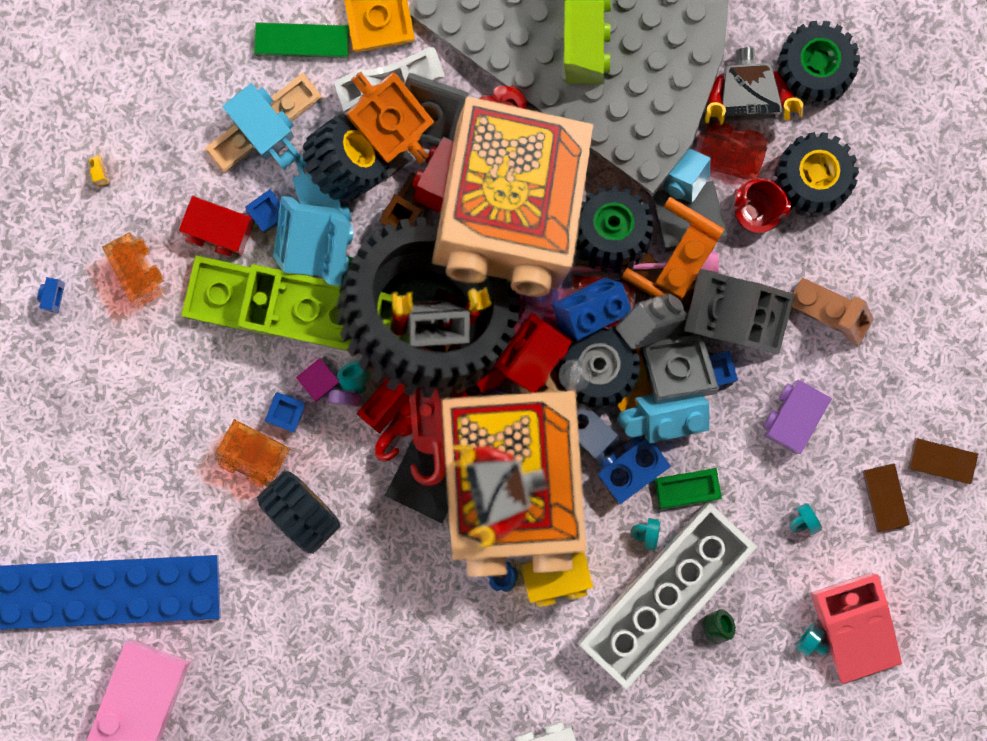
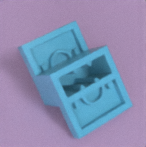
M281 196L273 258L285 273L322 276L327 284L341 286L342 276H346L349 261L345 255L347 245H351L353 240V226L350 225L348 219L337 208L299 204L294 197Z

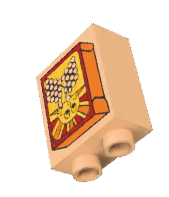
M466 97L456 125L432 263L447 266V275L461 282L479 283L486 279V275L512 280L511 288L520 294L528 296H545L550 293V288L558 290L572 268L593 124Z
M575 391L442 400L452 560L467 559L468 577L507 574L506 557L532 555L533 572L573 570L572 552L586 551ZM453 446H491L511 453L515 461H520L523 474L543 469L547 489L528 493L531 507L527 508L526 519L510 535L494 541L490 546L481 550L475 549V547L482 544L481 536L479 534L469 536L471 531L480 528L465 465H452V462H458L462 458L459 450H451Z

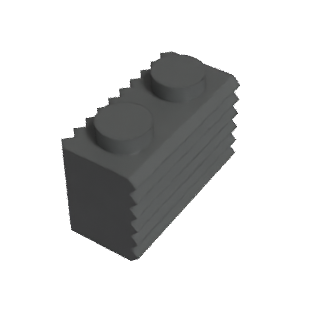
M668 293L652 299H646L645 301L643 300L642 302L639 301L616 324V329L628 345L636 349L666 339L668 335H671L672 331H675V328L679 327V324L683 323V320L687 319V313L684 311L681 301Z

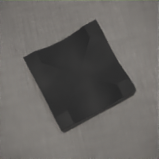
M412 439L385 496L443 524L449 511L447 471L442 481L436 485L425 486L418 483L412 476L411 465H416L421 475L431 476L435 471L434 454H426L419 451Z

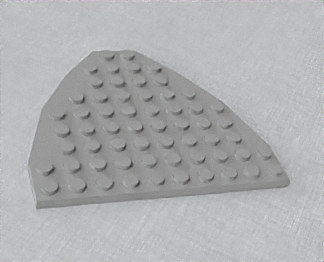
M415 0L409 7V11L414 21L502 86L511 87L514 85L525 95L528 105L539 113L593 124L590 150L650 195L654 196L671 171L691 149L724 57L729 0H611V12H605L604 23H611V43H604V54H610V73H604V84H566L564 68L565 0Z

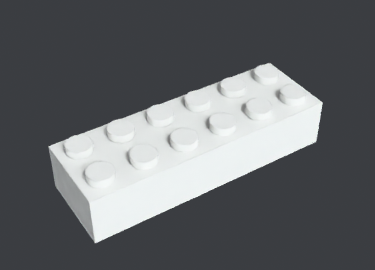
M705 503L577 642L578 645L627 690L756 550L757 546L711 503Z

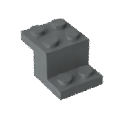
M700 269L695 282V290L690 310L687 313L684 331L779 355L795 294L761 283Z

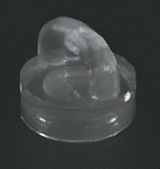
M572 359L562 365L559 371V379L565 389L579 392L585 390L590 385L592 372L585 362Z

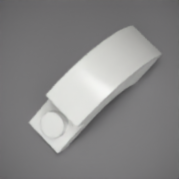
M428 47L388 66L370 70L359 69L334 81L343 111H349L358 103L363 95L353 81H351L359 72H362L372 86L381 83L391 73H396L404 84L409 72L433 81H438L445 76L436 49Z

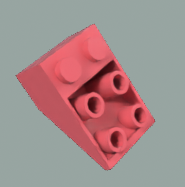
M867 573L810 592L822 629L825 630L824 635L827 644L830 645L829 650L841 684L902 664L888 602L878 574Z

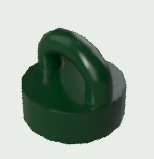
M723 609L717 610L703 618V631L707 639L712 643L719 644L734 638L736 633L735 622L727 611Z

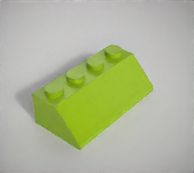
M565 0L564 68L566 84H604V73H610V54H604V43H611V23H604L605 12H611V0Z

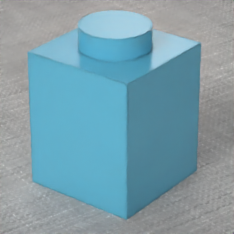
M690 149L668 175L664 182V191L676 199H683L693 203L710 178L711 158Z

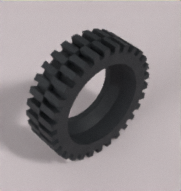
M425 217L416 218L412 227L408 219L399 220L396 229L392 223L383 227L381 234L376 231L370 236L367 243L364 241L359 247L339 291L340 295L337 300L336 309H340L337 315L338 325H344L340 333L343 342L352 339L347 349L351 357L359 353L362 355L357 365L363 371L371 365L375 369L371 378L379 382L384 375L390 379L387 388L395 391L400 383L405 385V395L413 396L416 389L420 388L421 398H431L437 389L439 398L447 397L453 388L455 393L458 394L465 391L468 384L473 387L479 383L482 376L485 378L491 371L516 330L513 328L517 324L519 314L515 313L519 307V297H512L516 291L511 288V282H506L507 279L486 275V279L479 283L461 282L447 275V266L433 264L432 260L440 219L434 218L431 225L426 226ZM409 274H425L449 284L460 295L465 306L470 303L468 291L476 289L479 292L487 288L491 305L481 310L480 315L469 329V343H462L452 352L436 353L424 351L403 342L387 328L377 311L380 293L396 278Z

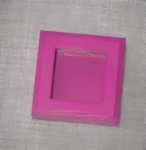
M321 358L296 377L315 402L319 401L340 383Z

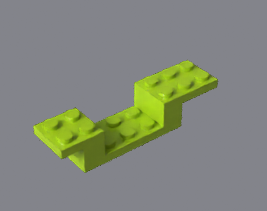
M195 255L181 317L274 338L276 335L348 351L347 349L352 341L351 339L343 342L340 333L344 325H338L337 315L340 309L336 308L340 295V285H329L323 279L295 273H285L283 270L252 264L251 267ZM381 292L377 311L384 324L390 330L389 325L393 310L392 295ZM397 336L400 340L406 343L402 336Z

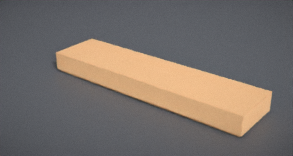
M302 73L271 97L274 102L270 106L277 114L283 111L290 121L293 122L323 98L305 74ZM236 124L205 147V150L224 174L256 150Z

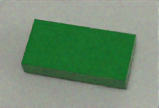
M717 468L654 479L659 510L722 499Z

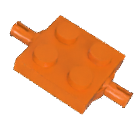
M362 72L356 74V77H353L351 81H353L363 95L358 103L345 113L348 119L385 163H389L399 153L407 150L417 160L418 164L425 161L424 159H427L429 155L420 146L418 140L422 133L434 123L433 119L396 73H391L381 83L374 86L370 84Z

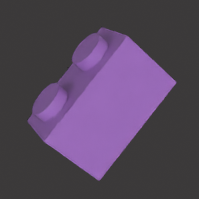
M796 380L792 385L789 383L785 385L778 398L782 401V404L777 413L773 410L770 412L763 427L767 429L764 434L766 438L797 455L801 454L832 398L801 380Z

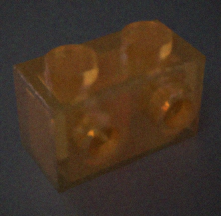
M129 232L102 246L132 304L139 306L165 292L161 285L165 281L156 264L151 266L146 256L150 254V251L142 237L137 239L136 236Z
M234 419L215 452V460L218 461V466L230 473L238 471L247 476L246 480L249 483L263 488L264 485L269 486L277 478L289 456L291 448Z

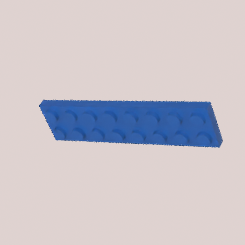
M219 555L0 565V630L221 618Z

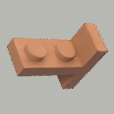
M803 277L793 293L795 294L791 307L793 310L843 333L848 341L857 346L861 344L874 321L866 301L855 296L850 300Z

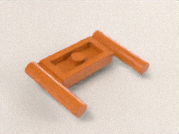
M669 197L663 208L689 222V227L655 283L628 267L621 279L653 298L670 293L681 301L715 247L724 228Z

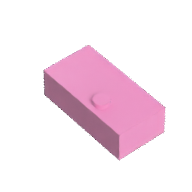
M132 639L126 641L87 741H161L191 662Z

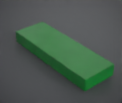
M255 22V55L348 58L349 25Z

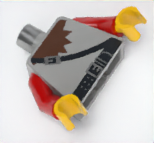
M740 48L736 50L737 65L726 66L723 74L718 75L715 79L707 102L704 121L709 123L710 117H717L720 122L719 124L722 125L723 121L778 118L782 113V108L784 109V119L788 121L790 120V112H797L800 118L803 117V102L795 98L780 74L772 70L771 64L755 63L754 48Z
M487 288L479 292L476 289L468 291L470 303L465 308L446 301L412 303L411 293L403 297H398L397 293H393L390 330L394 335L402 336L406 343L413 347L469 343V329L480 315L481 310L491 305Z
M453 446L451 450H459L462 458L458 462H452V465H465L480 528L471 531L469 536L474 534L481 536L482 544L475 547L476 550H481L490 546L494 541L510 535L526 519L527 508L531 507L528 493L547 489L543 469L523 474L520 461H515L511 453L491 446Z

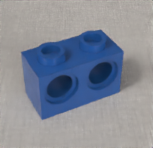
M605 277L551 304L560 332L577 340L624 317L631 310L623 284Z
M636 436L623 446L626 450L624 454L617 459L612 454L598 465L601 471L596 475L618 505H621L671 467L654 443H649L646 438L641 439L639 436ZM641 449L649 451L652 455V463L646 468L639 466L635 459L637 452ZM615 468L623 469L627 474V481L621 487L613 485L610 480V474Z

